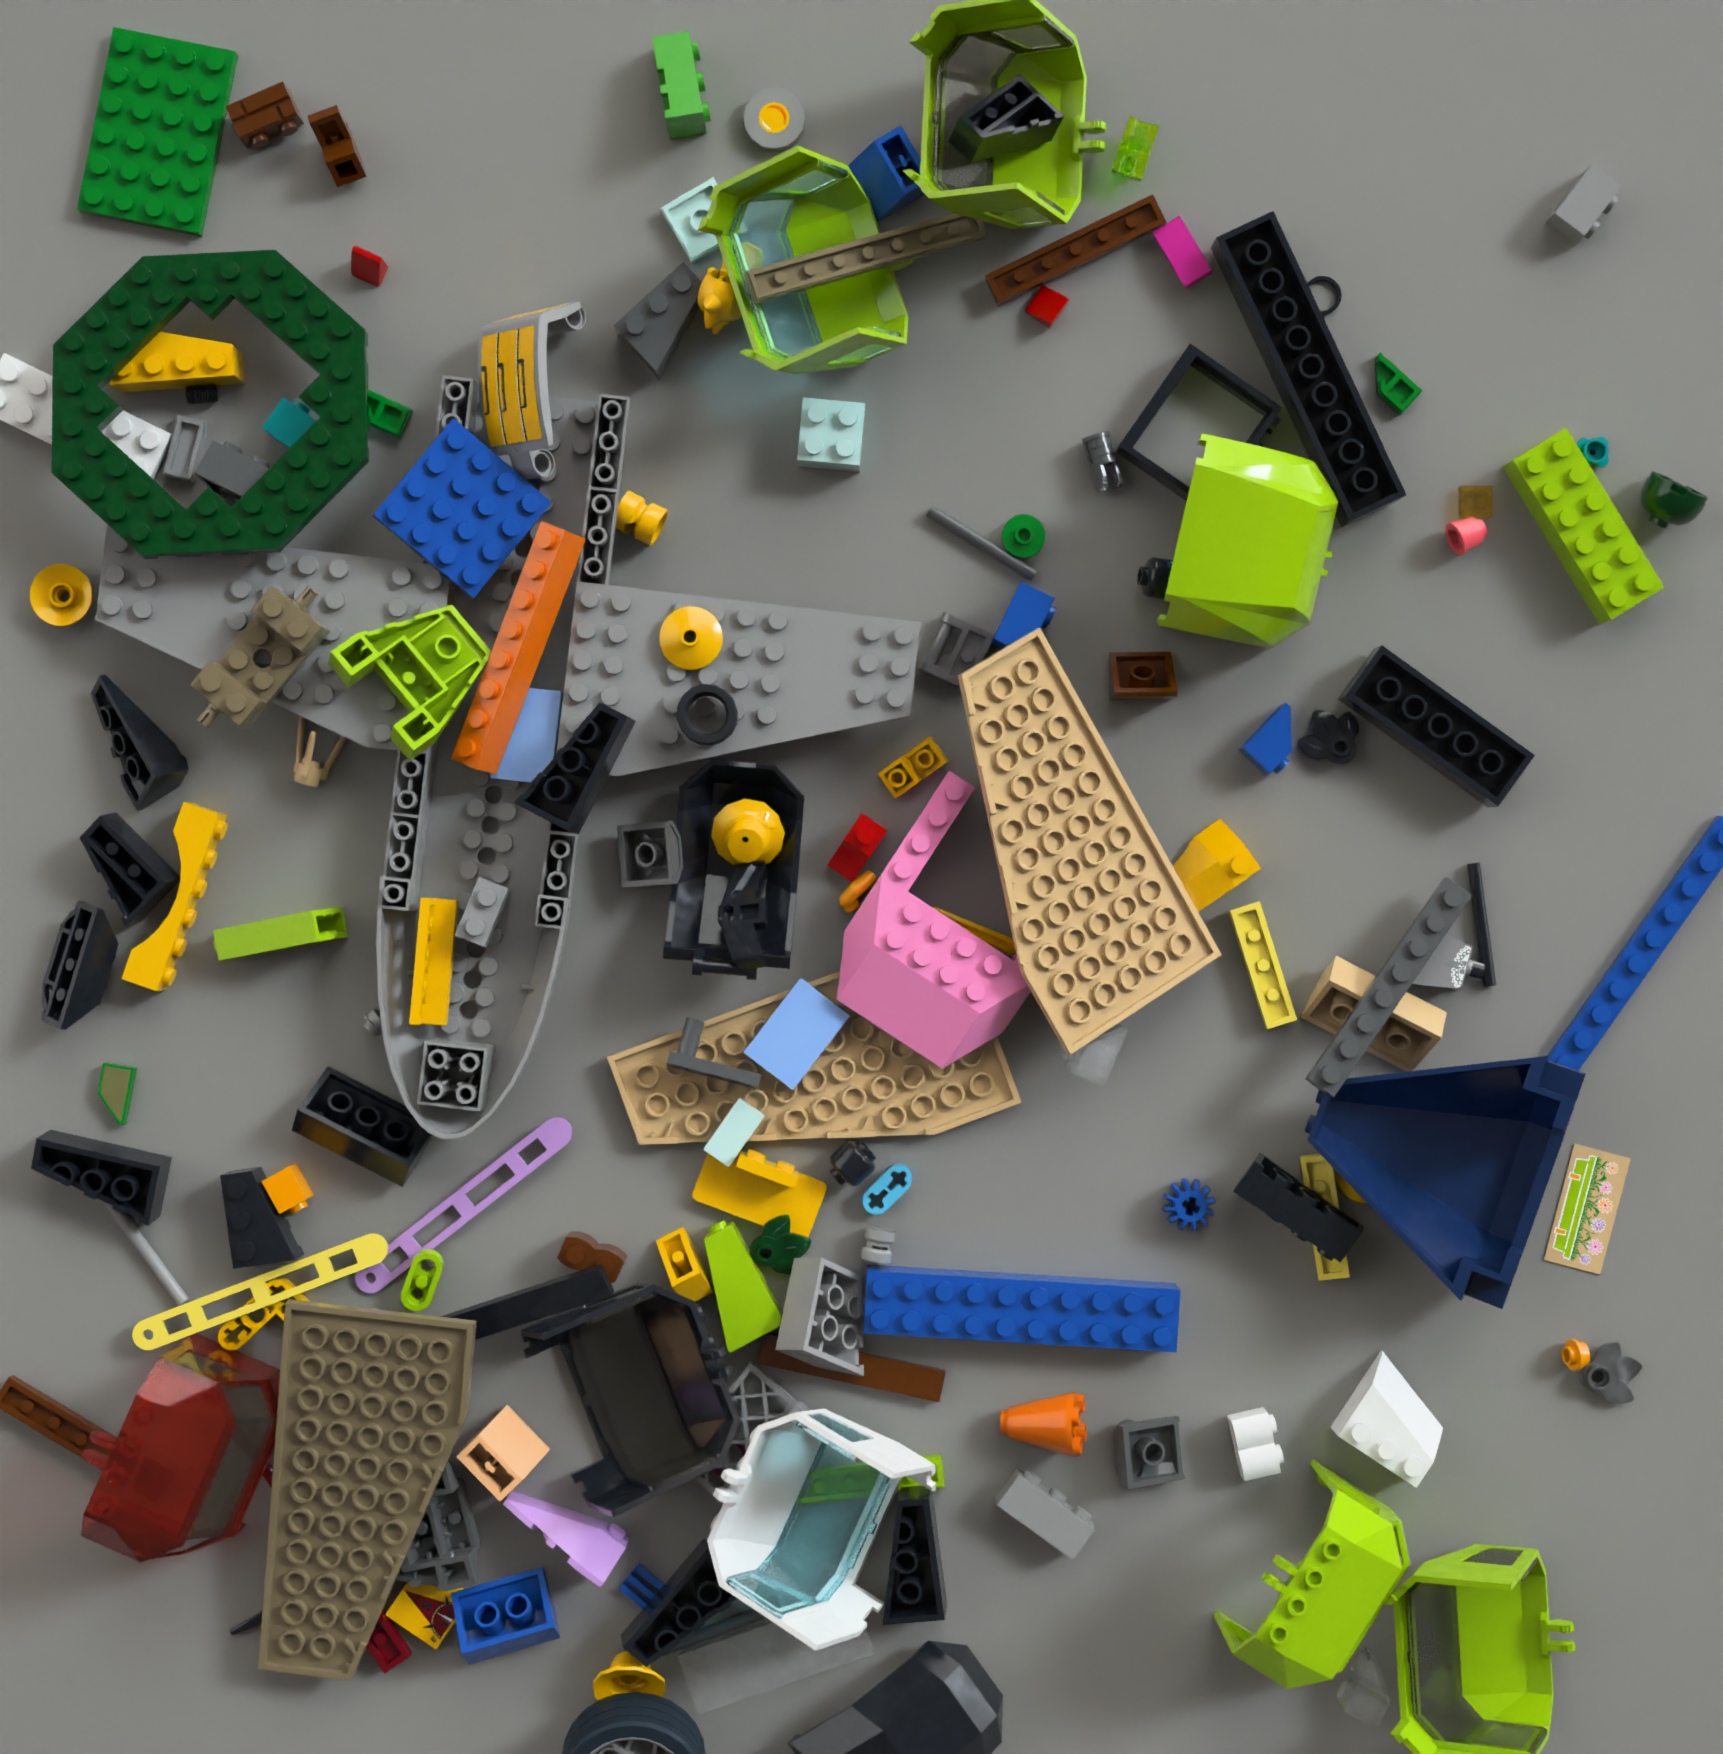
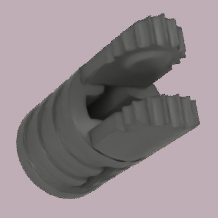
M1109 431L1096 433L1082 439L1098 492L1106 491L1108 487L1106 476L1109 478L1112 487L1119 488L1123 485L1117 458L1114 455V448H1112V442L1109 438Z

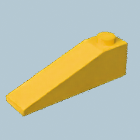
M1220 818L1195 835L1173 865L1198 912L1261 869L1244 843Z

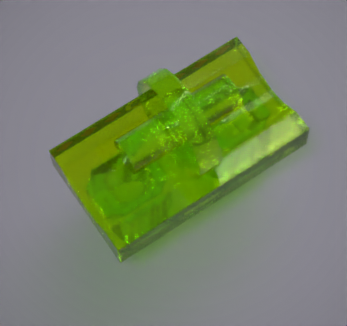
M1129 116L1111 172L1141 182L1159 125L1145 123Z

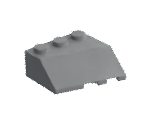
M822 1257L794 1258L775 1350L818 1368L864 1376V1365H859V1348L863 1347V1335H858V1318L863 1314L862 1276Z

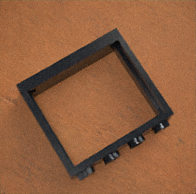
M1189 344L1115 451L1185 501H1187L1190 487L1133 447L1190 365L1264 416L1246 441L1248 444L1263 447L1259 440L1265 432L1271 435L1281 420L1277 415L1282 409L1277 403L1192 344Z

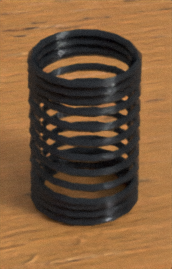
M215 384L190 385L185 389L188 404L215 403L218 401V390Z

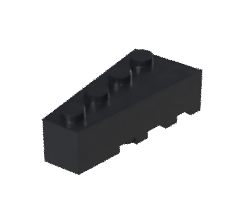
M1261 1153L1252 1162L1233 1191L1265 1212L1272 1220L1289 1228L1300 1240L1304 1242L1309 1241L1318 1247L1317 1251L1330 1261L1335 1258L1341 1262L1363 1233L1364 1227Z

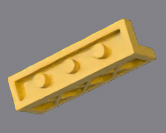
M422 897L420 899L409 1024L448 1025L459 900Z

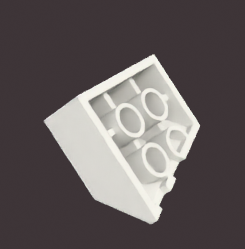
M1382 1350L1331 1425V1429L1340 1438L1416 1488L1434 1463L1443 1427Z

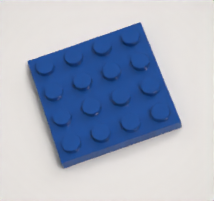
M453 418L374 512L372 517L473 599L552 502Z

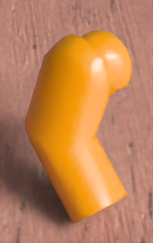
M869 870L865 871L841 894L839 904L846 913H853L859 908L860 903L857 898L876 883L877 878L875 874Z

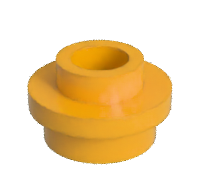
M1576 1339L1566 1341L1561 1352L1563 1362L1572 1371H1580L1583 1367H1587L1590 1362L1588 1346Z

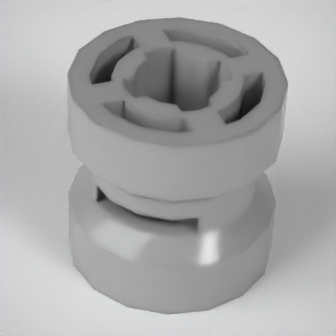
M866 1226L864 1234L866 1245L862 1248L861 1258L876 1263H891L892 1252L890 1246L895 1241L896 1231L883 1227Z

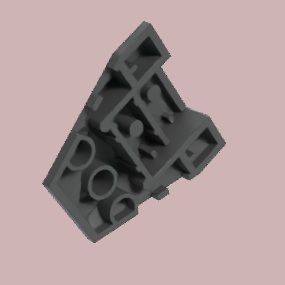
M449 1462L446 1464L396 1581L409 1582V1586L419 1587L421 1584L437 1586V1590L448 1591L476 1585L479 1582L477 1551L480 1549L481 1541L466 1483L463 1478L457 1479L455 1469Z

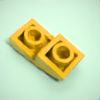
M930 736L880 771L878 775L896 799L949 760L933 737Z

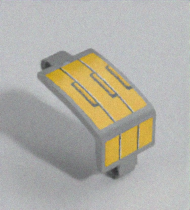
M579 301L563 303L484 325L479 333V399L486 444L497 456L509 454L513 469L525 480L548 477L554 471L555 461L553 455L545 449L553 446L547 381V328L554 334L583 328L586 323V312Z

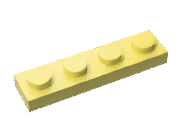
M1260 901L1228 910L1265 1029L1296 1021L1297 1017Z
M1321 1154L1300 1156L1303 1183L1340 1209L1334 1168ZM1313 1245L1319 1281L1350 1278L1347 1254L1341 1262L1335 1258L1330 1261L1317 1251L1318 1247Z

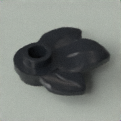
M1315 710L1311 718L1313 734L1300 738L1298 740L1299 747L1307 756L1314 760L1328 758L1329 761L1337 765L1349 763L1356 754V743L1354 740L1359 732L1356 718L1351 712H1346L1337 719L1328 711ZM1343 744L1347 749L1345 752L1339 753L1335 750V746Z

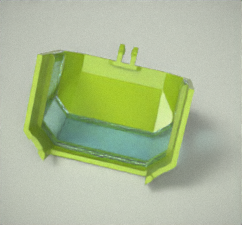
M797 145L714 186L710 196V200H712L706 218L702 217L698 230L716 236L753 350L744 349L738 353L759 361L775 371L799 374L853 368L907 344L909 317L893 271L914 263V260L755 305L744 276L745 271L880 234L870 199L848 165Z

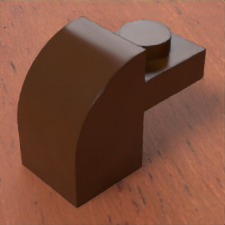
M335 105L308 115L309 124L322 148L325 163L337 187L367 177L355 140L338 106Z

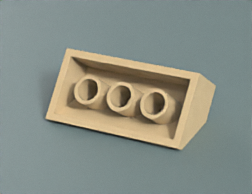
M1335 956L1321 974L1301 1013V1018L1335 1035L1367 990L1375 975ZM1406 992L1366 1051L1406 1072L1413 1071L1442 1038L1447 1012Z

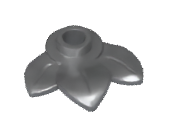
M1610 1342L1602 1345L1596 1351L1594 1360L1590 1361L1587 1367L1582 1368L1581 1381L1587 1389L1593 1392H1600L1609 1402L1618 1404L1628 1403L1634 1400V1396L1626 1383L1633 1379L1643 1366L1631 1357L1621 1356L1620 1344L1618 1342ZM1598 1370L1600 1377L1593 1381L1592 1373Z

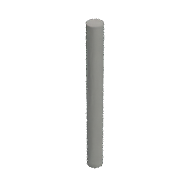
M107 1204L105 1206L177 1305L180 1306L186 1302L189 1297L127 1213L123 1214L112 1209V1205Z

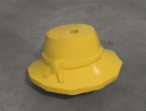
M742 799L727 804L714 817L711 837L718 854L732 865L763 860L768 864L781 851L785 831L778 814L765 802ZM743 837H747L748 841H743Z
M628 1651L617 1654L613 1658L609 1669L600 1671L593 1680V1692L597 1700L614 1694L628 1692L650 1693L662 1697L666 1692L665 1679L655 1671H652L650 1665L645 1667Z

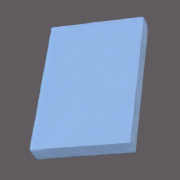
M529 688L497 774L490 773V778L532 783L534 778L540 772L542 773L554 759L553 756L557 751L563 701L562 691Z
M800 978L745 1049L744 1053L790 1089L794 1090L850 1015L804 979Z

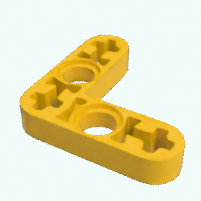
M284 1277L274 1278L267 1283L271 1296L275 1292L272 1286L276 1288L283 1286L285 1290L295 1287L290 1280ZM303 1293L292 1296L296 1300L309 1301ZM252 1297L244 1306L254 1303V1297ZM284 1299L263 1307L264 1318L260 1322L251 1320L248 1314L240 1316L241 1320L237 1317L227 1321L218 1332L220 1345L226 1350H237L246 1344L276 1314L284 1321L285 1309L282 1306L287 1301ZM243 1323L246 1328L237 1336L240 1341L235 1339L231 1342L228 1339L230 1335L229 1330L233 1331Z

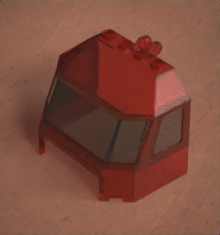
M198 1333L193 1334L160 1356L137 1392L118 1437L99 1430H92L90 1440L104 1448H112L110 1455L107 1456L93 1449H84L81 1459L96 1467H104L83 1514L81 1536L139 1562L194 1553L235 1537L246 1525L242 1521L275 1448L280 1369L239 1351L226 1350L220 1343Z

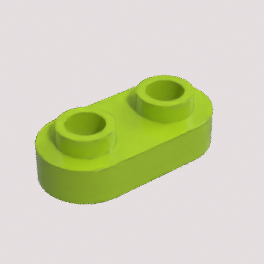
M424 1249L419 1251L413 1258L401 1291V1301L409 1310L421 1311L427 1308L432 1301L444 1266L443 1258L437 1251ZM425 1260H430L433 1263V1266L427 1268L423 1265L422 1262ZM419 1288L423 1291V1294L417 1296L412 1290Z

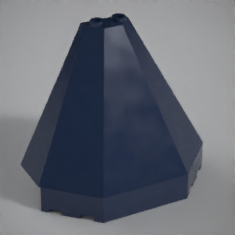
M1543 1056L1347 1078L1335 1097L1330 1098L1322 1091H1318L1315 1102L1320 1105L1316 1116L1311 1114L1305 1128V1132L1309 1133L1307 1141L1460 1301L1466 1295L1503 1309L1586 1073L1548 1061L1549 1057Z

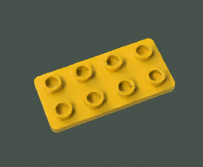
M751 1149L748 1150V1153L740 1151L729 1167L707 1153L692 1193L694 1200L762 1226L777 1216L789 1215L790 1233L809 1237L827 1190V1185L824 1181L794 1171L795 1166L778 1160L776 1164L765 1160L766 1155Z

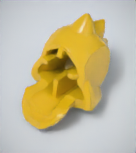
M738 245L746 270L760 267L759 251L745 245ZM724 261L720 270L714 267L708 268L698 292L697 302L701 311L704 312L705 328H712L713 334H718L724 325H728L730 322L742 317Z

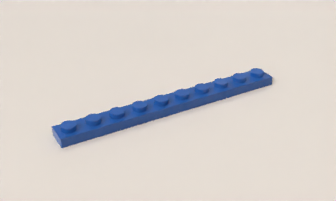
M1723 816L1715 817L1548 1053V1061L1577 1071L1582 1067L1722 869Z

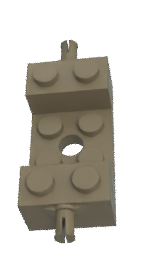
M307 585L300 596L294 600L273 586L269 588L251 610L256 614V617L218 662L210 660L190 684V686L204 696L209 704L199 718H197L201 724L208 728L217 715L221 713L227 715L239 726L250 729L330 632V630L310 615L306 609L318 595L317 592ZM268 650L272 656V661L267 667L260 668L257 665L256 657L259 652Z

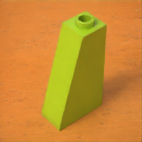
M343 907L311 910L213 930V945L218 955V961L346 938L348 937Z
M723 1219L708 1227L709 1233L706 1234L704 1242L726 1346L729 1353L780 1327L783 1311L760 1268L753 1261L750 1250L734 1220L726 1223Z

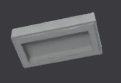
M177 414L162 475L196 484L197 475L195 472L202 460L210 423Z

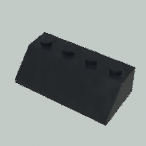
M329 1066L297 1109L292 1131L401 1187L404 1186L417 1166L432 1137V1134L428 1133L418 1124L405 1105Z

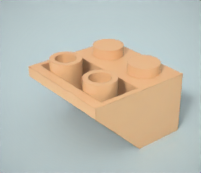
M506 1405L460 1450L456 1457L500 1502L529 1474L548 1453L550 1448Z

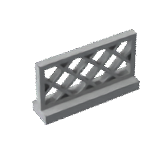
M750 1362L728 1389L730 1393L734 1394L740 1387V1395H735L736 1399H741L743 1417L739 1418L740 1421H743L745 1438L733 1440L731 1445L745 1443L747 1451L749 1446V1420L765 1419L766 1423L771 1418L778 1419L795 1412L809 1411L810 1408L803 1402H798L758 1366ZM751 1372L761 1380L762 1393H745L744 1380ZM767 1386H769L773 1390V1392H767ZM779 1395L788 1403L782 1413L769 1414L767 1396ZM763 1397L764 1415L748 1416L746 1398ZM687 1442L672 1459L676 1463L685 1460L683 1456L690 1449ZM728 1451L725 1463L716 1468L731 1469V1467H736L738 1462L730 1463ZM698 1466L690 1467L688 1469H685V1471L688 1472ZM709 1471L704 1473V1475L694 1478L713 1495L717 1487L710 1482ZM726 1482L723 1487L728 1488L731 1484ZM718 1501V1502H717V1503H719L721 1506L723 1505V1502H721V1501Z

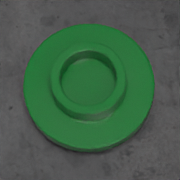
M1028 514L1016 515L1005 524L1002 531V542L1005 549L1011 555L1018 558H1029L1036 555L1043 547L1045 530L1037 518Z

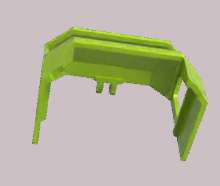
M1315 1459L1311 1460L1310 1465L1318 1474V1482L1333 1493L1326 1521L1309 1551L1297 1565L1292 1564L1278 1554L1273 1558L1272 1561L1279 1569L1290 1574L1286 1583L1279 1580L1275 1575L1264 1572L1261 1579L1277 1590L1279 1594L1277 1601L1255 1634L1218 1610L1213 1614L1232 1654L1286 1689L1332 1680L1336 1673L1342 1672L1384 1607L1383 1603L1393 1593L1411 1564L1402 1522L1394 1511Z

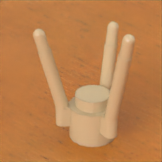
M299 716L293 781L318 787L320 780L326 781L328 772L347 738L344 736L340 737L323 768H320L321 762L312 759L316 738L315 731L310 732L305 757H303L306 722L305 718Z

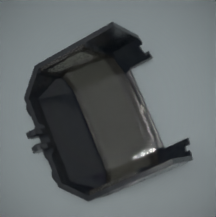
M635 1283L613 1292L612 1296L560 1312L521 1330L524 1343L529 1341V1347L524 1349L525 1358L560 1344L603 1459L571 1473L570 1476L575 1484L580 1481L586 1489V1492L582 1493L583 1498L590 1508L613 1518L723 1465L740 1423L737 1413L740 1410L739 1403L735 1395L729 1392L726 1384L728 1375L732 1374L733 1370L731 1365L723 1366L721 1363L718 1364L717 1359L725 1355L726 1352L723 1346L716 1347L713 1337L707 1334L703 1325L705 1315L699 1304H695V1301L655 1284Z

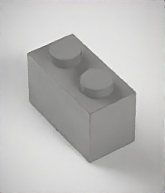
M1591 164L1581 174L1547 219L1546 223L1574 244L1583 237L1589 239L1600 225L1596 220L1603 212L1607 215L1618 202L1619 198L1615 195L1622 185L1594 164Z
M478 877L455 936L487 948L510 892L509 888Z

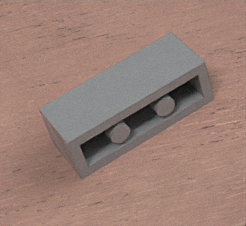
M1016 1467L995 1497L997 1506L1074 1560L1095 1531L1091 1521L1092 1516L1078 1505L1074 1509L1065 1502L1067 1498L1057 1489L1052 1487L1049 1491L1040 1484L1042 1480L1032 1471L1026 1469L1023 1472Z

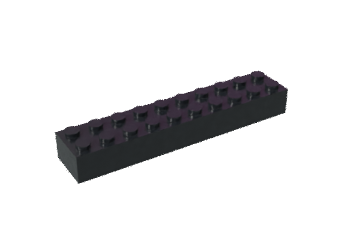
M1274 211L1216 237L1211 250L1309 459L1316 463L1338 498L1339 503L1336 516L1341 527L1398 502L1406 496V492Z

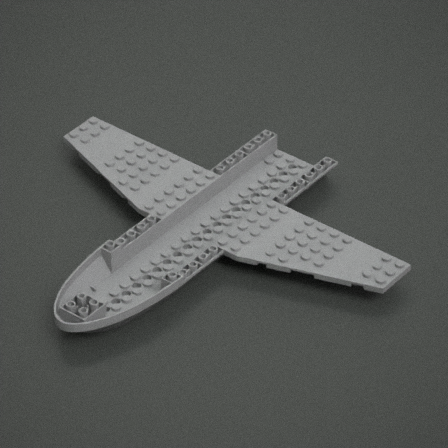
M442 375L435 439L454 418L487 446L481 417L479 385L471 378ZM599 394L598 401L549 395L553 446L545 449L553 455L555 467L553 473L548 477L528 480L538 481L540 484L539 492L552 503L520 542L528 541L532 544L541 521L586 539L529 687L563 692L557 751L566 745L572 738L575 730L599 702L636 721L609 776L622 777L657 768L910 717L921 622L609 585L631 398ZM509 454L498 456L513 469ZM107 526L95 620L201 670L210 660L218 662L256 617V614L251 610L271 586L281 590L294 600L300 596L307 585L318 593L306 609L310 615L330 630V632L271 703L365 747L398 751L383 876H380L377 907V985L383 1041L390 1070L405 1106L422 1128L435 1137L442 1139H456L476 1130L494 1115L516 1085L531 1056L544 1022L566 938L579 834L569 832L514 803L521 794L523 795L532 783L490 778V773L473 769L451 759L485 667L437 741L420 755L409 761L390 738L393 725L410 714L375 671H372L348 688L328 663L330 652L356 633L376 630L392 622L406 621L416 615L453 605L492 651L516 588L513 586L512 578L517 572L522 571L527 557H519L516 554L515 547L479 593L471 599L422 557L420 563L285 547L281 552L276 553L255 551L248 552V554L235 555L214 553L195 557H176L174 555L144 559L110 526ZM683 607L702 608L710 612L720 624L723 634L722 648L716 659L708 666L697 670H685L673 665L664 656L659 641L660 630L665 619L677 609ZM692 631L687 632L684 636L685 641L688 643L694 642L696 634ZM268 650L259 652L256 657L257 665L260 668L267 667L272 661V656ZM701 684L716 685L726 690L733 698L738 711L737 725L732 735L725 741L712 746L700 745L690 740L681 731L677 721V706L682 696L692 687ZM704 696L692 703L689 709V720L695 730L710 734L718 731L723 726L726 720V710L720 700ZM493 786H498L503 791V798L497 804H492L487 799V792ZM488 817H495L500 825L499 830L492 835L487 834L483 828V823ZM487 847L492 848L496 853V859L491 865H484L479 857L480 852ZM478 877L486 878L491 882L509 888L510 892L489 944L481 957L476 958L470 954L469 945L471 942L457 936L455 937L448 1025L409 1024L420 899L422 897L459 900L457 931ZM469 971H477L481 976V983L477 988H470L465 982V976ZM467 1001L473 1002L477 1006L478 1012L473 1019L465 1018L461 1012L462 1005Z

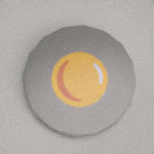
M770 87L752 95L745 106L743 120L746 134L753 144L762 150L783 151L796 144L803 134L805 115L803 106L797 96L787 89Z

